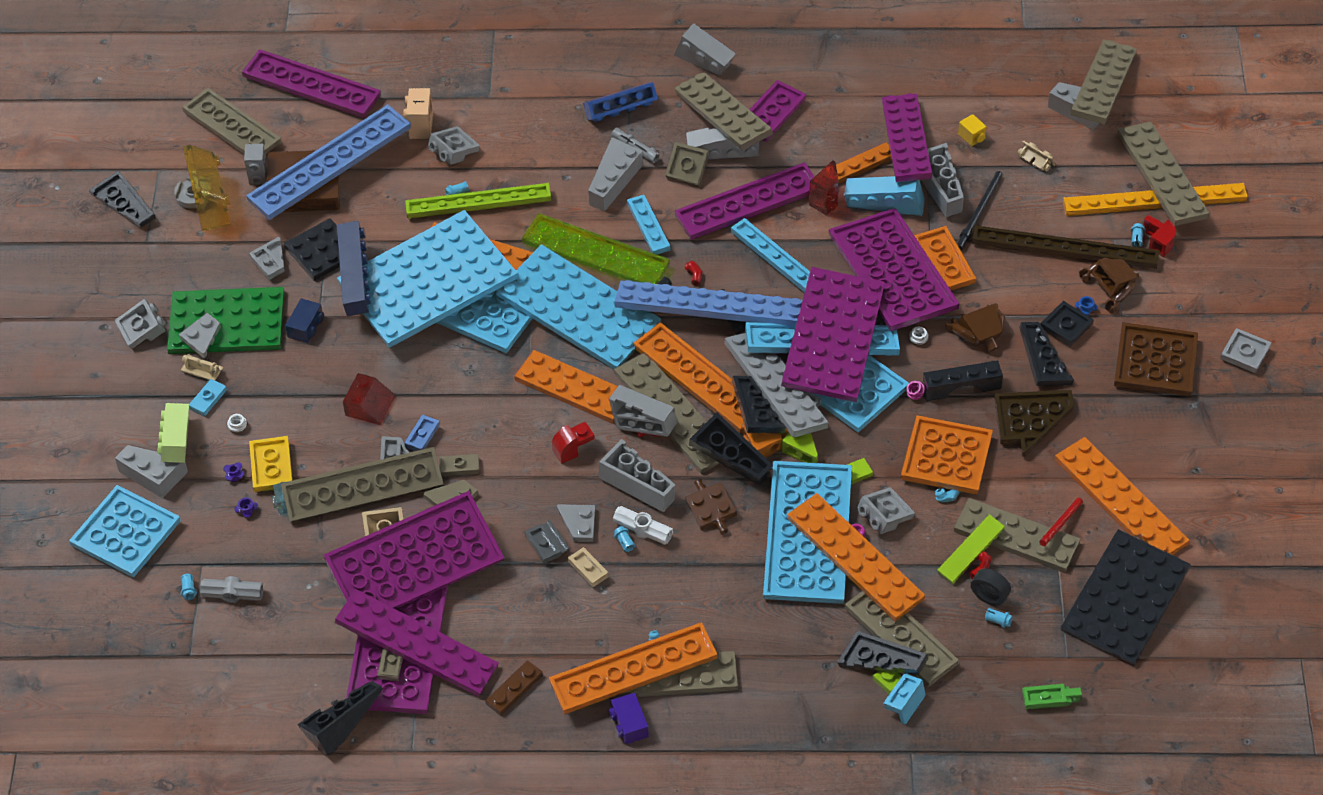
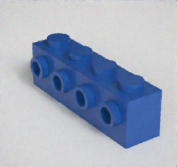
M649 82L584 102L583 106L587 120L597 122L603 120V116L610 115V117L620 115V111L625 109L627 112L636 110V106L641 104L643 107L652 105V101L657 100L658 96L654 83Z

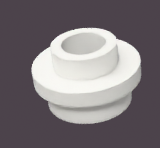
M918 326L912 329L909 338L914 344H924L928 340V332L925 328Z
M233 414L230 416L227 425L230 431L240 432L246 428L247 421L241 414Z

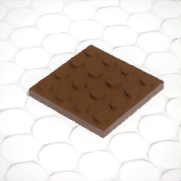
M1122 322L1114 386L1191 397L1198 332Z

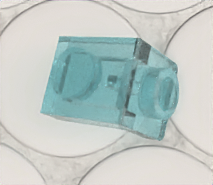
M285 482L274 484L275 496H271L274 508L278 507L280 515L287 513L281 483Z

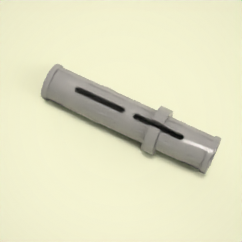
M619 128L613 130L611 137L642 150L643 157L652 163L658 161L660 154L634 139L633 135H628Z

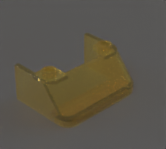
M193 145L183 146L202 231L231 225L227 205H230L228 194L224 195L217 167L221 166L219 156H215L212 151Z

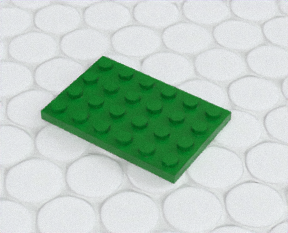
M284 287L172 291L167 345L168 354L197 353L180 339L179 334L206 313L220 322L221 326L207 352L280 350Z

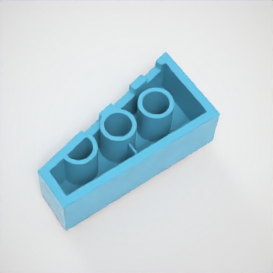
M895 176L847 178L844 197L848 207L887 211L896 208L901 214L922 216L925 198L919 180L896 182Z

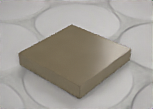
M675 142L665 177L700 186L710 151Z

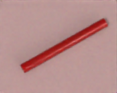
M1076 498L1039 541L1041 546L1045 547L1083 504L1081 498Z

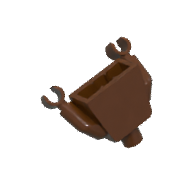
M1102 258L1092 264L1089 269L1086 267L1081 268L1079 276L1082 277V282H1088L1091 278L1090 274H1092L1111 297H1115L1105 302V309L1111 305L1109 313H1114L1116 311V304L1126 299L1135 288L1139 271L1136 268L1131 269L1122 259Z
M995 303L963 315L958 323H956L955 318H952L951 324L946 322L945 325L947 332H955L968 342L973 343L974 346L985 343L988 352H992L999 348L995 339L1004 330L1005 316L998 309V304Z

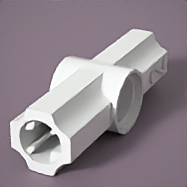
M620 506L616 509L613 516L614 523L634 531L639 538L648 537L665 545L668 544L673 534V528L652 520L651 516L645 512L636 513Z

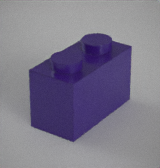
M635 693L611 700L610 717L612 721L616 720L617 735L619 738H623L625 745L648 738V725Z

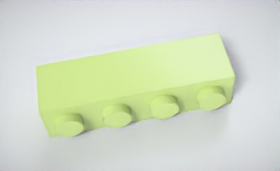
M166 403L165 411L161 410L158 454H161V462L185 463L189 404Z

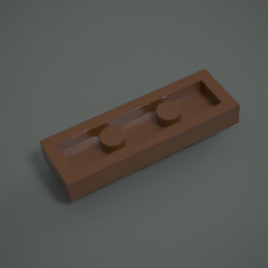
M527 660L485 700L486 705L500 716L503 715L543 676V671Z

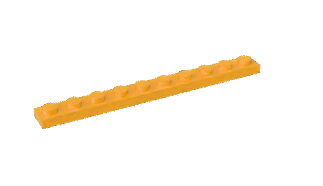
M1244 183L1193 187L1204 205L1247 201ZM1152 190L1063 198L1066 216L1163 208Z

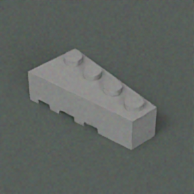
M708 127L686 133L687 145L710 151L708 159L759 156V142L742 151L717 128L710 129Z
M613 137L611 138L588 190L589 205L604 212L643 166L642 150Z
M947 143L929 148L928 154L932 179H923L921 181L945 217L961 213L964 196L959 180L956 177L955 168L952 165V158L948 152Z
M621 439L599 462L600 479L664 512L674 501L675 484L659 470H654L650 462L640 458L637 451L627 447L624 440Z

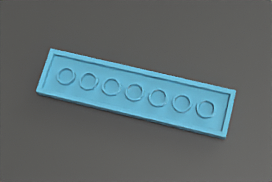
M746 322L745 331L748 353H789L796 327L773 323ZM875 325L868 355H899L900 346L897 330L890 331L886 325Z

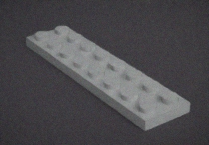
M746 333L725 338L724 344L745 373L748 376H752L761 389L762 396L769 401L770 407L777 413L792 437L828 428V421L805 391L781 386L786 365L777 353H748Z

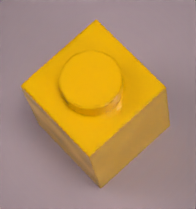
M972 114L959 122L958 135L970 146H974L986 138L987 126Z

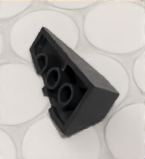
M370 681L350 692L345 700L331 702L332 707L324 711L318 709L297 725L318 750L326 755L333 753L344 743L383 688L381 685Z

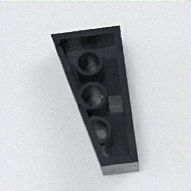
M717 412L689 439V446L758 485L773 470V464Z

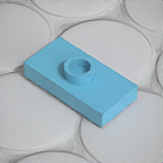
M210 379L190 402L189 409L206 416L227 391V387Z

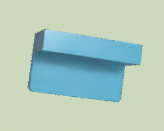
M904 673L883 703L886 709L899 714L902 724L908 722L926 695L923 680Z

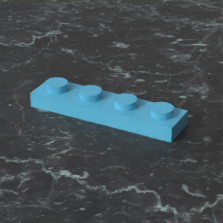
M645 195L627 199V205L653 256L670 251V244Z

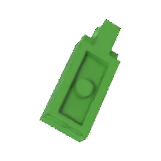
M1064 684L1022 688L1025 710L1067 706L1073 702L1081 701L1082 697L1081 688L1069 689V686H1064Z

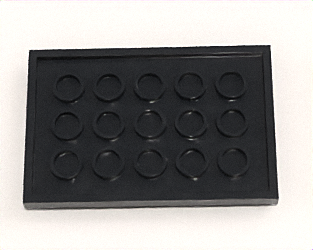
M1117 529L1061 625V631L1135 666L1188 573L1191 564Z

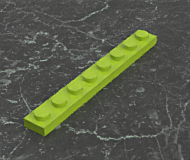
M549 183L405 200L407 219L457 213L463 210L474 211L551 201Z

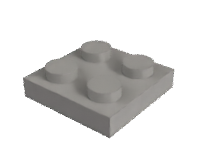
M1236 328L1221 353L1220 359L1256 373L1272 342Z

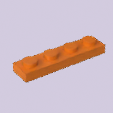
M885 142L825 169V175L834 186L845 182L847 178L856 177L891 161L890 146Z

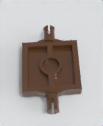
M701 479L695 480L694 484L698 491L685 496V501L700 530L717 526L721 535L724 532L726 534L728 529L724 522L737 516V512L722 483L719 482L705 487Z

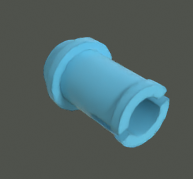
M464 181L454 186L448 185L445 188L446 195L468 193L469 188L466 189L468 184Z
M1136 223L1131 228V245L1133 247H1137V241L1139 242L1138 247L1143 246V234L1146 231L1143 224Z
M620 526L614 530V538L620 542L624 552H630L636 545L628 534L629 530L624 526Z
M184 574L181 576V596L185 600H192L197 594V590L194 588V577L191 574Z
M988 608L989 612H986L985 615L986 621L1000 624L1003 628L1011 625L1013 616L1009 612L1003 613Z

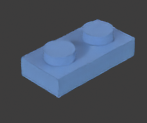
M422 415L404 443L405 448L413 451L425 449L440 426L439 420Z

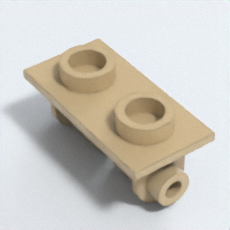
M1022 141L1024 148H1020L1017 152L1020 158L1028 163H1031L1033 158H1035V161L1032 163L1033 166L1042 171H1048L1051 165L1055 166L1053 156L1049 152L1040 151L1032 142L1028 144Z
M190 354L184 355L182 358V362L185 363L181 369L182 372L207 380H216L223 369L222 366L217 365L215 362L211 363L200 360Z

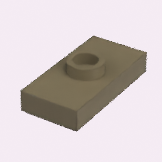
M478 454L439 457L441 476L479 473Z

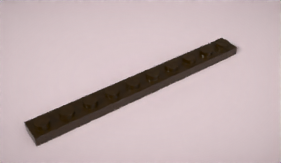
M975 225L972 244L1095 261L1102 258L1122 259L1128 265L1157 269L1159 250L977 225Z

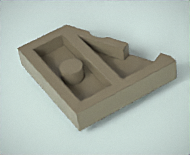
M461 480L427 491L423 495L424 499L435 506L467 491H470L474 499L478 495V490L465 480Z

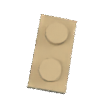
M584 547L568 557V562L592 587H595L609 577L605 568Z

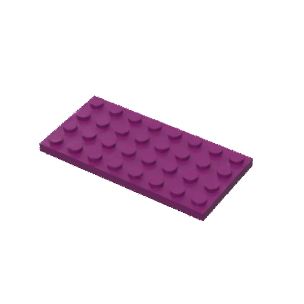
M896 208L829 229L831 239L855 276L885 282L878 313L890 331L959 309V302Z
M811 267L782 378V387L857 403L885 282Z
M467 491L324 554V559L346 602L353 591L357 589L397 609L504 561V556L470 491Z
M448 586L396 610L441 633ZM357 635L346 698H348L350 692L373 681L381 685L383 690L368 710L428 714L434 674L403 658L398 681L378 679L383 648Z

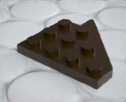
M1072 390L995 393L994 400L1000 444L1020 443L1022 457H1025L1073 411Z

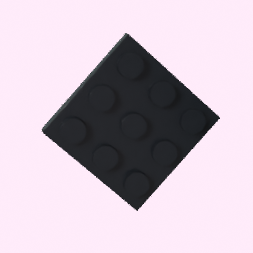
M331 218L284 243L285 249L313 281L340 267L337 225Z

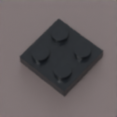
M1063 301L1041 322V326L1045 331L1071 347L1093 325L1094 319Z

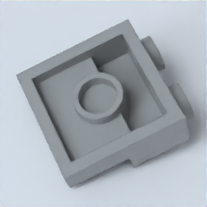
M458 126L432 133L428 143L429 150L436 152L443 162L446 161L450 165L464 161L465 155L478 152L480 145Z
M146 299L140 301L115 320L127 345L131 349L145 339L149 341L154 340L166 331L163 327L166 324L164 319L156 314L159 312V309L153 302L150 304Z
M891 487L862 496L857 507L859 514L862 517L865 516L870 521L871 527L874 530H878L881 534L895 530L899 523L913 519L915 512Z

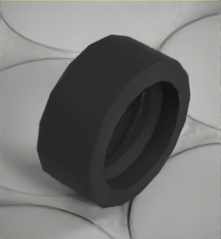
M987 568L980 569L970 585L976 597L993 606L1002 605L1011 593V586L1008 580L1000 573Z

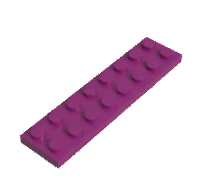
M261 49L257 51L242 71V76L250 80L361 118L367 116L381 96V90Z
M908 93L899 96L890 95L882 97L895 181L932 179V170L917 94Z
M804 162L675 210V216L689 239L692 240L738 223L744 218H751L820 192L821 185Z
M357 589L353 591L335 618L336 624L477 697L481 695L499 662Z

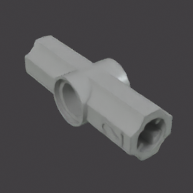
M234 576L226 577L225 580L203 579L201 580L200 594L201 597L222 598V600L228 603H236L239 599L261 600L263 597V583L242 581Z

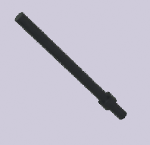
M996 171L968 225L962 230L957 243L960 250L970 240L977 221L1003 175L1001 171Z

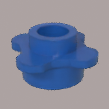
M1088 296L1082 297L1079 302L1075 303V307L1086 315L1098 309V306L1094 304V299Z

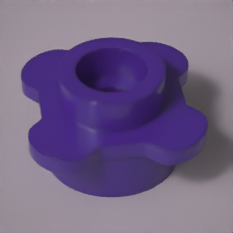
M237 462L225 465L223 468L224 472H226L225 479L237 482L243 478L245 474L241 469L242 464Z
M242 498L238 501L235 512L243 514L245 518H249L252 516L251 513L258 509V504L256 502L253 503V500L250 498Z

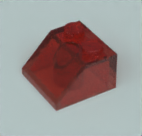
M832 160L810 181L809 206L826 216L838 206L839 181L835 161Z
M357 373L343 400L345 416L381 425L395 398V394L375 377Z

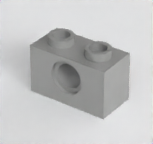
M245 144L244 163L249 184H265L267 182L268 165L264 145Z

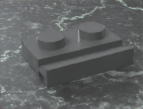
M551 520L525 531V537L544 564L562 556L561 554L565 552L569 553L568 545Z

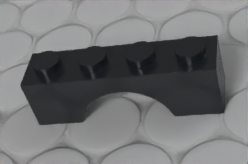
M998 360L923 373V384L927 401L945 399L950 392L963 386H976L982 392L1002 388L1003 373Z

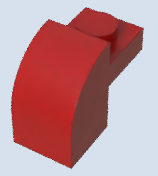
M1147 215L1144 218L1143 225L1146 229L1145 233L1151 236L1149 249L1159 250V255L1165 257L1173 248L1176 234L1175 226L1170 220L1163 224L1158 219Z
M586 421L572 428L566 425L554 435L552 451L560 463L563 464L578 457V447L594 440L595 435Z

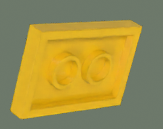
M288 436L249 441L254 492L281 489V483L293 481Z

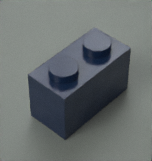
M301 298L285 325L287 337L308 343L311 337H314L318 324L322 323L324 319L321 304Z

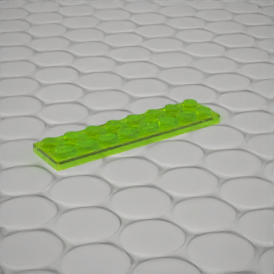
M540 213L537 214L522 237V243L535 248L542 244L563 258L633 282L657 284L670 265V259Z

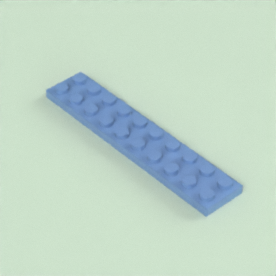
M386 105L246 195L247 201L270 220L409 130L411 124L391 106Z
M620 280L615 298V307L796 327L803 300Z

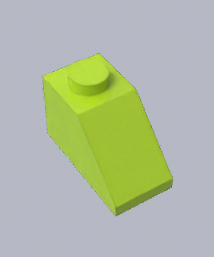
M788 432L782 440V453L800 462L817 463L818 454L811 433L792 437Z

